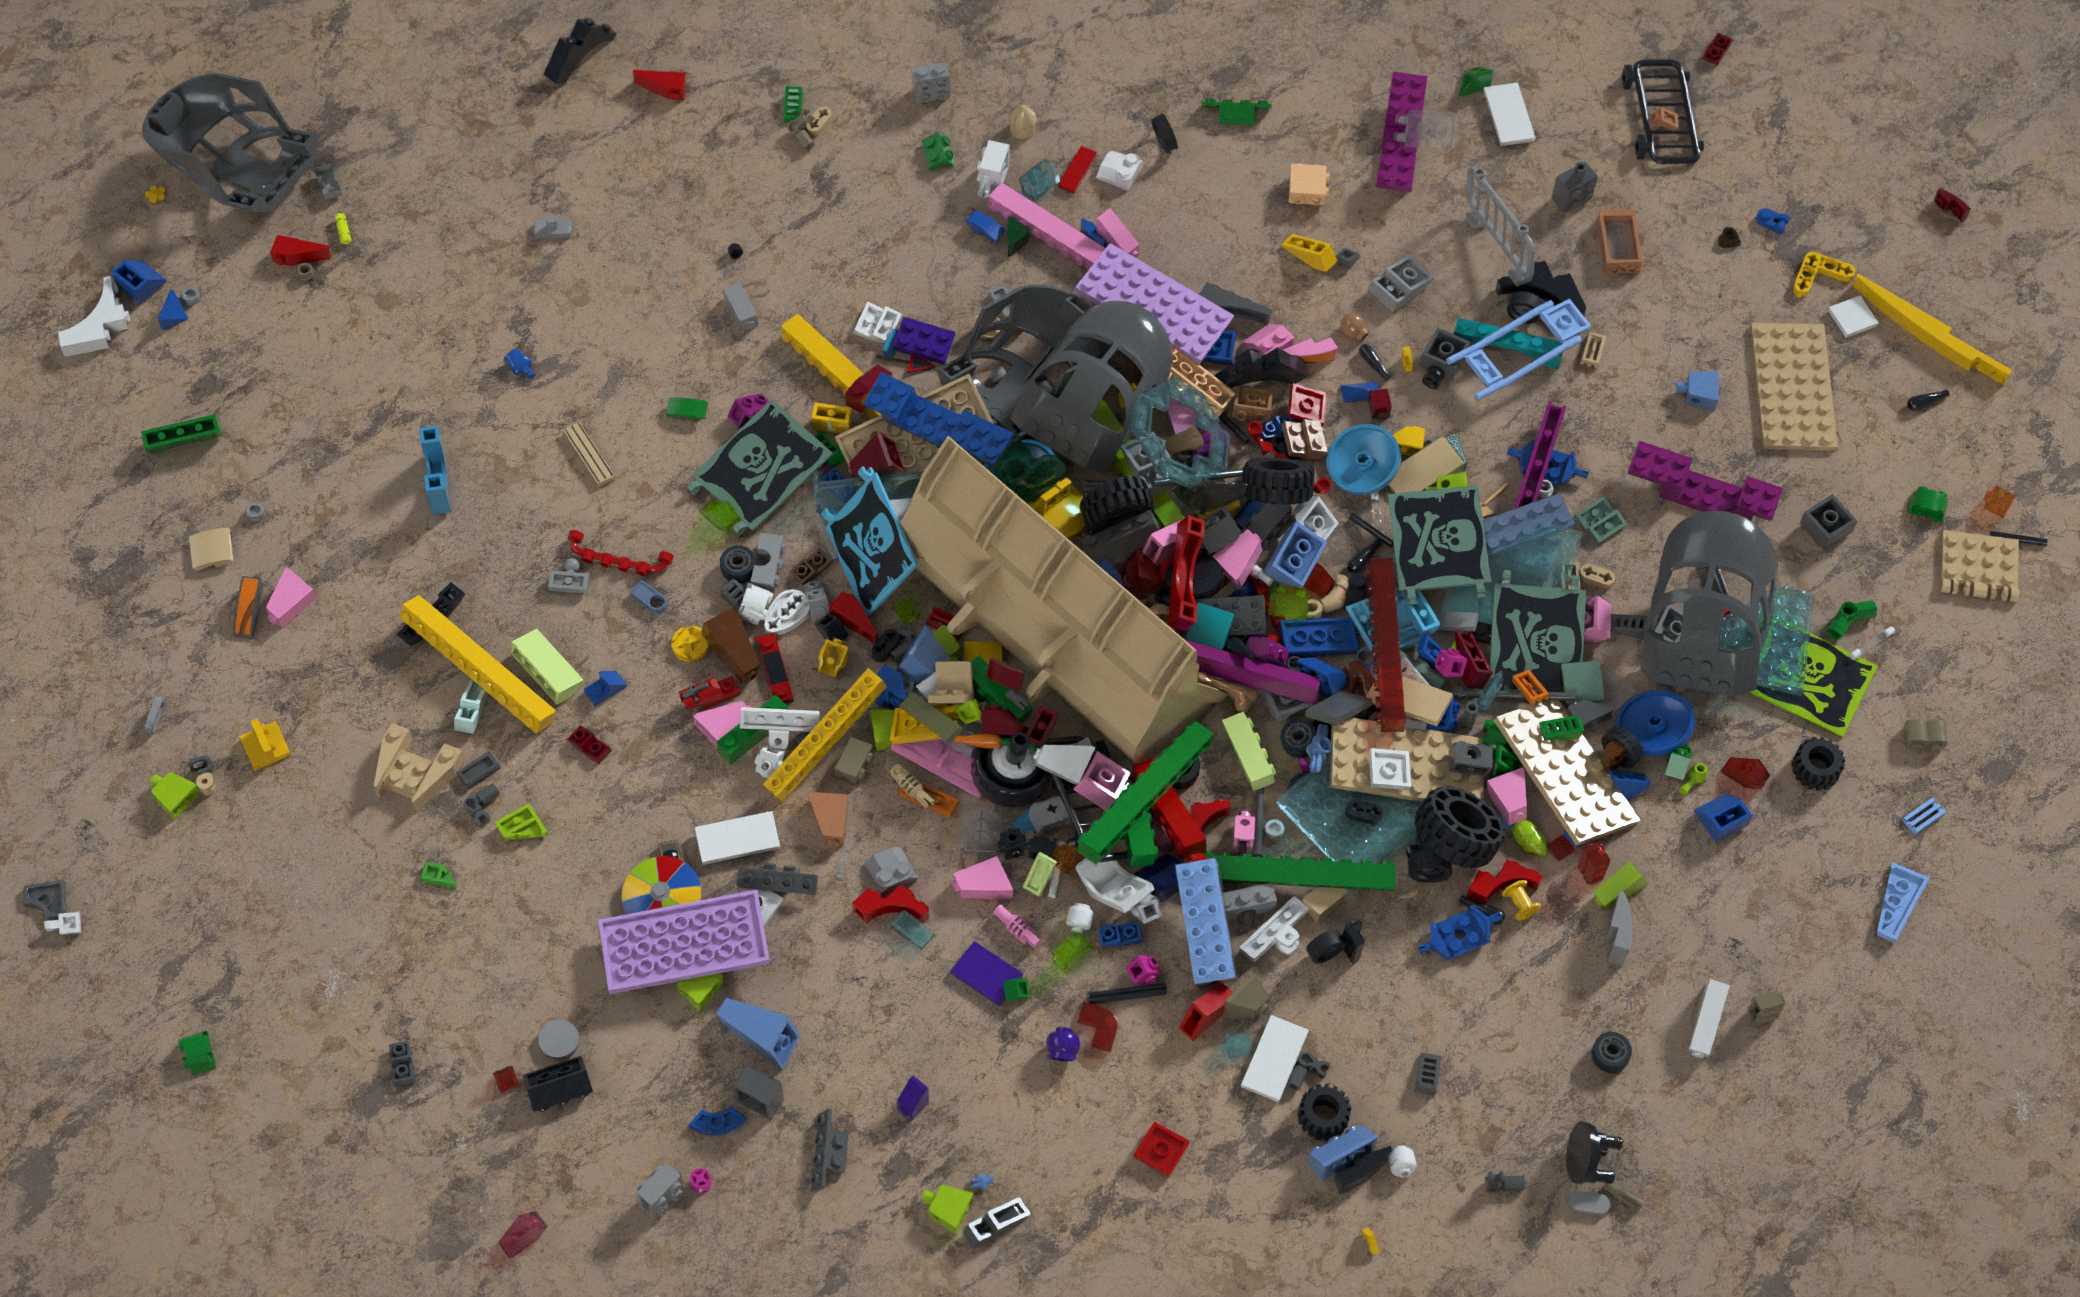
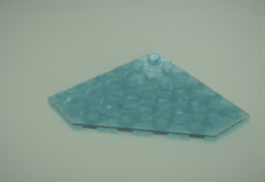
M1546 522L1507 545L1492 552V555L1488 556L1491 584L1484 585L1485 598L1477 599L1475 585L1447 588L1441 612L1478 613V622L1491 624L1494 583H1502L1501 575L1503 570H1511L1510 584L1567 589L1583 532Z
M1780 585L1776 586L1773 622L1760 654L1758 686L1798 696L1803 694L1814 594ZM1761 602L1759 603L1757 615V623L1760 632L1763 626V610ZM1732 611L1723 617L1719 649L1724 651H1740L1741 647L1755 646L1752 633L1742 618Z

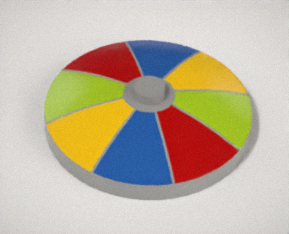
M669 856L653 857L638 864L629 873L622 888V904L626 914L702 900V888L695 871L684 861Z

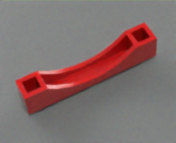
M1190 515L1177 524L1168 626L1183 631L1196 623L1198 605L1193 595V573L1197 554L1204 538L1205 528L1204 520Z

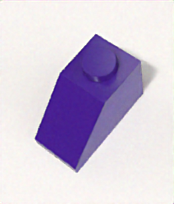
M914 1075L909 1079L897 1099L898 1112L905 1118L908 1116L911 1120L929 1103L928 1087Z

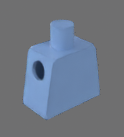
M1718 371L1690 372L1686 382H1676L1675 392L1686 393V403L1689 405L1715 410L1718 403Z

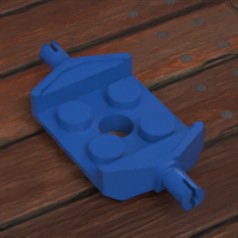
M1532 440L1520 451L1510 447L1508 449L1507 455L1518 457L1517 461H1519L1520 472L1523 475L1526 473L1536 440ZM1553 450L1549 462L1552 468L1547 469L1544 480L1563 487L1572 478H1575V475L1587 479L1589 471L1576 467L1577 464L1573 451L1569 455Z
M1471 905L1469 910L1436 924L1431 922V940L1418 946L1421 954L1432 949L1442 958L1451 960L1490 943V927L1492 923L1502 920V915H1500V912H1497L1488 917ZM1462 931L1466 934V937L1464 939H1457L1454 935L1456 932Z

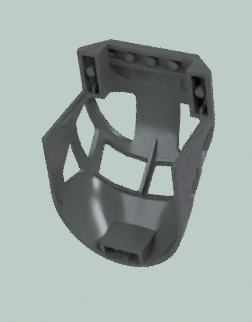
M212 73L188 79L170 89L155 102L147 113L142 126L143 138L148 145L169 164L195 182L211 198L220 204L251 212H272L315 161L317 136L314 133L291 129L259 81ZM231 88L239 90L255 103L237 104ZM261 111L268 113L279 126L261 127L245 115L244 112ZM230 116L249 129V132L239 137L225 151L221 152L204 139V135L217 123ZM279 136L277 142L282 149L278 158L272 164L261 161L244 152L245 148L261 139ZM197 143L201 144L217 158L210 169H206L197 154L191 153ZM222 178L249 190V192L233 190L231 194H226L217 181Z
M1026 285L1009 292L982 307L962 355L938 368L937 373L941 386L970 374L993 423L1013 432L1012 440L1021 439L1027 433L1020 430L1010 417L1027 384L1057 344L1064 338L1068 329L1092 306L1066 290L1048 285ZM1011 304L1009 318L993 322L1007 305ZM994 330H1003L989 347L973 350L975 343L982 335ZM1016 331L1026 332L1048 346L1047 351L1035 365L1030 364L1008 350L1002 349V345ZM1077 337L1064 351H1080L1099 359L1107 347V343L1092 337ZM994 359L1004 362L1012 368L999 381L987 388L974 375L977 365L972 360ZM1065 361L1070 369L1061 374L1056 387L1048 379L1039 384V386L1045 389L1048 394L1059 398L1078 365L1077 362Z
M1108 301L1091 307L1074 322L1064 338L1047 357L1046 361L1034 373L1010 417L1011 420L1023 432L1082 467L1106 474L1123 442L1141 431L1170 376L1173 356L1170 339L1165 328L1151 312L1131 302ZM1077 337H1092L1111 345V348L1102 359L1080 351H1064ZM1117 350H1120L1134 361L1143 375L1135 391H1132L1130 384L1119 372L1107 364ZM1057 362H1077L1078 365L1059 398L1053 397L1039 386V384L1050 377ZM1112 384L1120 390L1125 402L1126 419L1123 431L1121 432L1107 428L1092 419L1093 413ZM1158 385L1154 395L1150 399L1152 386ZM1143 395L1139 414L1132 424L1135 406Z
M1706 511L1682 520L1669 534L1660 560L1659 574L1654 586L1651 610L1646 621L1643 639L1641 671L1654 682L1731 696L1756 690L1760 654L1773 622L1778 575V560L1774 546L1768 536L1756 524L1734 513ZM1684 567H1707L1709 569L1704 589H1678L1665 593L1674 570ZM1717 569L1740 575L1751 582L1750 606L1745 605L1742 601L1732 596L1711 590ZM1771 582L1769 598H1767L1765 587ZM1682 602L1684 610L1680 642L1664 640V634L1654 631L1662 608L1673 603ZM1760 602L1763 610V626L1761 632L1757 623V615ZM1728 609L1735 612L1746 622L1752 633L1755 646L1741 647L1740 651H1724L1719 649L1725 610Z

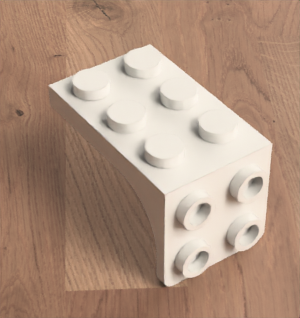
M1085 858L1076 866V870L1091 898L1123 913L1132 910L1134 905L1147 898L1149 893L1154 890L1152 883L1128 873L1117 861L1099 862L1096 865Z

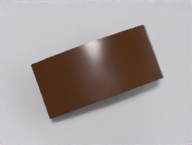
M819 547L807 560L803 558L790 572L804 585L821 574L833 561Z

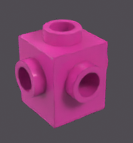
M1456 649L1439 650L1435 668L1445 677H1463L1468 659L1460 655Z
M1139 955L1125 967L1134 984L1150 985L1162 973L1157 960L1153 956Z

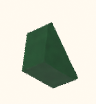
M1008 216V256H1012L1029 242V230L1013 217Z

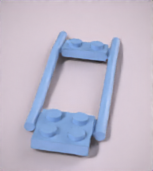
M1570 299L1556 306L1550 300L1532 309L1478 343L1448 357L1446 361L1451 365L1464 357L1466 358L1465 361L1486 386V389L1474 395L1475 399L1479 401L1508 386L1565 350L1581 343L1582 338L1578 335L1588 331L1591 325ZM1540 314V318L1561 345L1503 380V376L1482 351V348Z

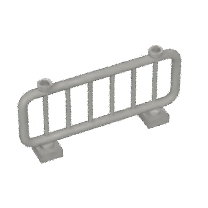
M1473 166L1469 167L1467 171L1466 198L1473 211L1465 214L1466 221L1473 230L1485 226L1509 257L1515 268L1508 270V276L1516 287L1533 281L1535 246L1533 240L1528 235L1529 227L1518 222L1484 178L1485 170L1482 168L1477 169ZM1474 177L1478 181L1477 203L1475 202L1473 196ZM1481 186L1486 191L1485 212L1480 208ZM1489 197L1495 203L1494 226L1488 218ZM1498 208L1503 213L1502 236L1497 231ZM1507 220L1512 225L1511 248L1506 243ZM1515 231L1521 236L1520 260L1514 253ZM1524 242L1528 249L1527 267L1523 264Z

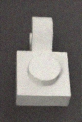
M80 912L58 914L59 920L44 921V927L47 932L59 930L60 935L81 933Z

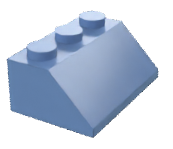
M1296 521L1285 531L1263 572L1278 583L1302 588L1325 548L1327 541Z
M1363 1125L1357 1128L1353 1126L1341 1137L1335 1136L1327 1142L1328 1144L1323 1147L1317 1146L1310 1151L1308 1162L1320 1181H1323L1334 1175L1337 1171L1350 1166L1352 1158L1373 1152L1377 1136Z

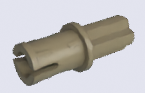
M1614 1182L1613 1184L1606 1183L1602 1191L1618 1199V1202L1622 1201L1636 1210H1639L1644 1202L1643 1199L1627 1191L1628 1188H1623Z

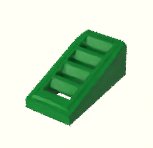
M785 87L783 122H790L800 117L803 105V87ZM788 113H796L797 115H788Z
M823 431L814 436L820 442L824 440L822 444L832 451L833 455L826 461L831 468L836 467L845 460L839 445Z
M1580 716L1563 717L1539 723L1544 740L1579 739L1584 733Z

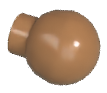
M1347 314L1341 320V332L1348 338H1356L1361 342L1370 332L1365 328V321L1358 314Z

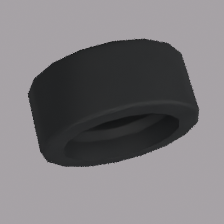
M1516 292L1510 297L1507 313L1513 320H1516L1531 311L1522 309L1517 305L1534 309L1543 303L1538 296L1532 293ZM1540 314L1536 315L1535 317L1531 318L1523 324H1532L1537 322L1540 319Z
M1329 930L1315 937L1307 945L1306 951L1315 964H1321L1340 954L1346 947V942L1338 930Z

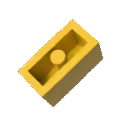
M815 402L811 417L812 430L836 434L850 430L852 422L851 408Z

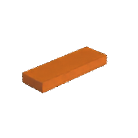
M923 784L924 790L935 800L933 806L926 800L931 807L929 809L951 818L959 804V799ZM900 787L898 795L922 805L916 798H911Z

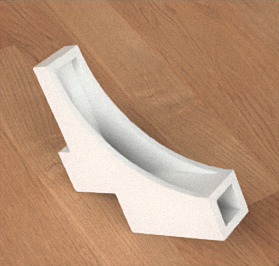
M111 276L103 278L102 296L92 313L77 325L58 332L60 347L65 357L108 349V341L111 340L110 333L129 329L128 322L131 321L129 311H125L123 304H120L119 297L116 298L119 290L117 283H113Z

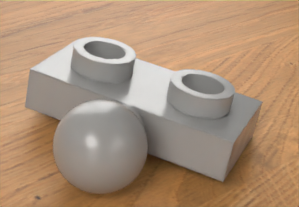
M570 558L565 561L564 568L567 572L551 570L548 584L549 591L587 594L589 574L575 573L579 569V562L576 559Z

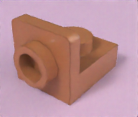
M1660 107L1650 116V128L1655 130L1659 126H1663L1674 132L1678 129V114Z

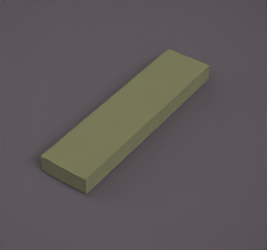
M914 692L899 705L905 712L947 743H950L963 730L957 723Z

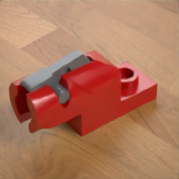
M733 676L718 682L713 677L678 692L686 710L694 709L701 705L707 709L741 694Z

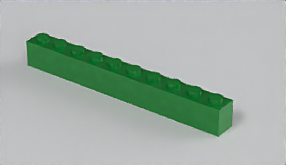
M1196 721L1190 726L1187 725L1182 731L1181 736L1174 738L1170 747L1161 752L1159 759L1152 761L1145 773L1142 772L1137 777L1136 782L1127 787L1124 795L1117 797L1113 806L1103 812L1100 820L1094 821L1086 834H1081L1077 841L1079 843L1077 852L1097 865L1211 746L1214 733Z
M1209 851L1203 853L1210 859L1215 858L1219 863L1222 882L1246 884L1272 883V885L1330 887L1395 892L1396 865H1392L1390 861H1380V864H1372L1370 860H1360V863H1352L1351 859H1340V862H1332L1331 858H1320V861H1314L1311 857H1300V860L1292 859V856H1280V859L1272 858V855H1260L1259 858L1252 857V854L1242 853L1241 856H1233V853L1222 852L1221 855H1213V852Z

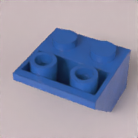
M124 260L111 271L117 286L139 304L167 282L163 276L142 260Z
M1299 658L1297 660L1299 672L1322 680L1319 691L1323 697H1330L1348 685L1345 672L1316 658Z
M884 664L877 673V676L883 680L887 687L876 698L875 703L879 706H885L890 710H895L906 699L905 688L901 673Z
M1728 793L1694 810V813L1715 842L1748 826L1753 816L1741 799Z

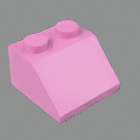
M1268 324L1244 340L1242 345L1247 350L1254 348L1259 354L1265 355L1277 347L1283 350L1293 346L1294 336L1283 325Z
M1599 596L1586 599L1584 642L1597 643L1610 639L1612 605Z
M1097 751L1086 767L1079 784H1076L1073 790L1106 810L1110 808L1119 796L1130 772Z

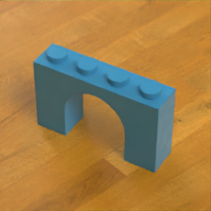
M437 425L419 428L427 475H424L425 488L432 515L450 513L445 451L439 427Z

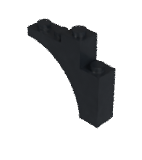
M590 18L577 19L571 35L567 36V38L558 39L543 75L556 84L566 83L574 68L588 52L605 41L614 40L617 33L611 30L612 27L607 24H594L595 21Z
M1546 261L1534 262L1533 281L1516 287L1508 276L1497 280L1495 290L1498 295L1529 292L1546 302L1551 300L1554 306L1570 299L1581 314L1585 315L1586 305L1571 274H1560L1553 277Z
M1278 347L1265 355L1248 349L1235 357V363L1213 375L1230 389L1257 381H1281L1296 384L1308 377L1304 361Z

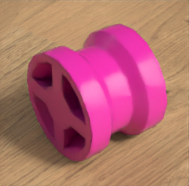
M697 1168L690 1175L691 1187L696 1193H705L711 1188V1176L706 1169Z

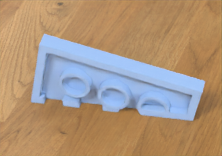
M1892 862L1877 936L1896 943L1929 882L1928 877Z

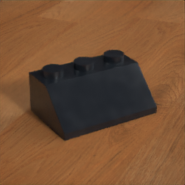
M582 1056L522 1075L534 1112L545 1111L550 1106L556 1104H566L569 1100L577 1097L584 1098L593 1092Z

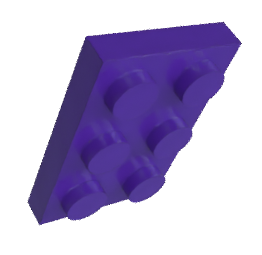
M903 316L893 350L945 365L956 332Z

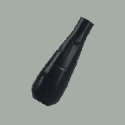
M1369 344L1360 346V356L1385 381L1389 380L1391 375L1385 369L1375 350Z
M1943 390L1913 396L1908 400L1907 406L1912 411L1923 409L1942 398L1948 397L1949 391Z
M1376 539L1371 545L1360 551L1348 562L1347 569L1351 573L1361 571L1375 551L1382 545V542Z
M1237 637L1228 639L1226 645L1230 652L1246 657L1249 660L1254 659V653L1248 649L1243 641Z
M1464 895L1459 899L1460 903L1469 908L1473 905L1488 917L1500 912L1503 919L1492 924L1500 925L1505 919L1504 912L1494 906L1470 899Z

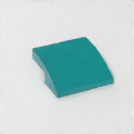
M1198 602L1196 623L1189 627L1185 640L1223 650L1234 619V613Z

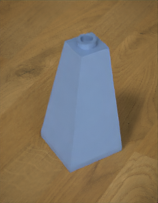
M924 626L911 643L896 671L918 685L936 672V662L952 660L929 628Z
M726 998L723 1004L720 1005L717 1014L723 1025L775 1067L783 1071L800 1038V1034L790 1018Z

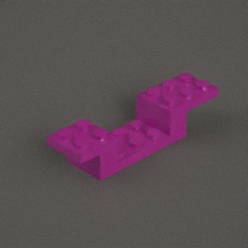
M1393 71L1376 188L1404 192L1412 191L1428 76Z
M1639 440L1627 474L1663 485L1660 498L1702 512L1726 511L1740 515L1752 521L1753 516L1772 522L1783 490L1782 487L1747 476L1742 488L1689 470L1693 459L1691 457Z

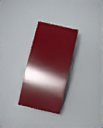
M1717 32L1702 59L1719 65L1733 43V39Z
M1941 188L1937 190L1934 197L1935 204L1944 213L1951 210L1952 214L1960 222L1966 220L1971 208L1954 194Z
M990 658L986 677L1005 687L1020 691L1025 671L1010 667L1007 662Z
M581 725L567 738L574 747L597 764H600L612 751L610 746L598 740L594 733Z

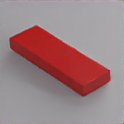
M1080 146L1059 182L1058 188L1075 194L1095 160L1097 152Z

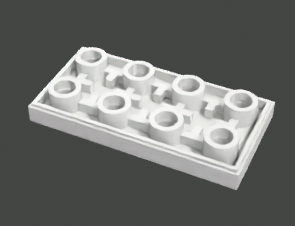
M1518 82L1484 87L1483 92L1500 146L1535 141L1533 128Z
M772 811L695 827L702 865L780 849Z
M1271 1015L1243 1079L1241 1088L1279 1103L1309 1030Z

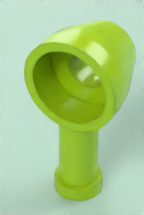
M1697 763L1690 768L1688 772L1689 779L1679 788L1683 795H1687L1694 784L1706 782L1708 770L1705 764Z

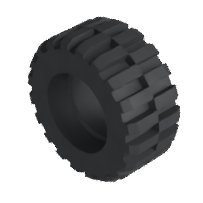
M1287 458L1252 459L1243 466L1242 493L1247 499L1275 505L1302 504L1308 502L1313 497L1315 471L1310 464L1300 462L1299 460Z
M1125 476L1107 480L1105 483H1101L1089 490V493H1086L1083 499H1081L1079 508L1087 530L1093 535L1148 510H1151L1153 514L1155 503L1145 480L1137 476Z

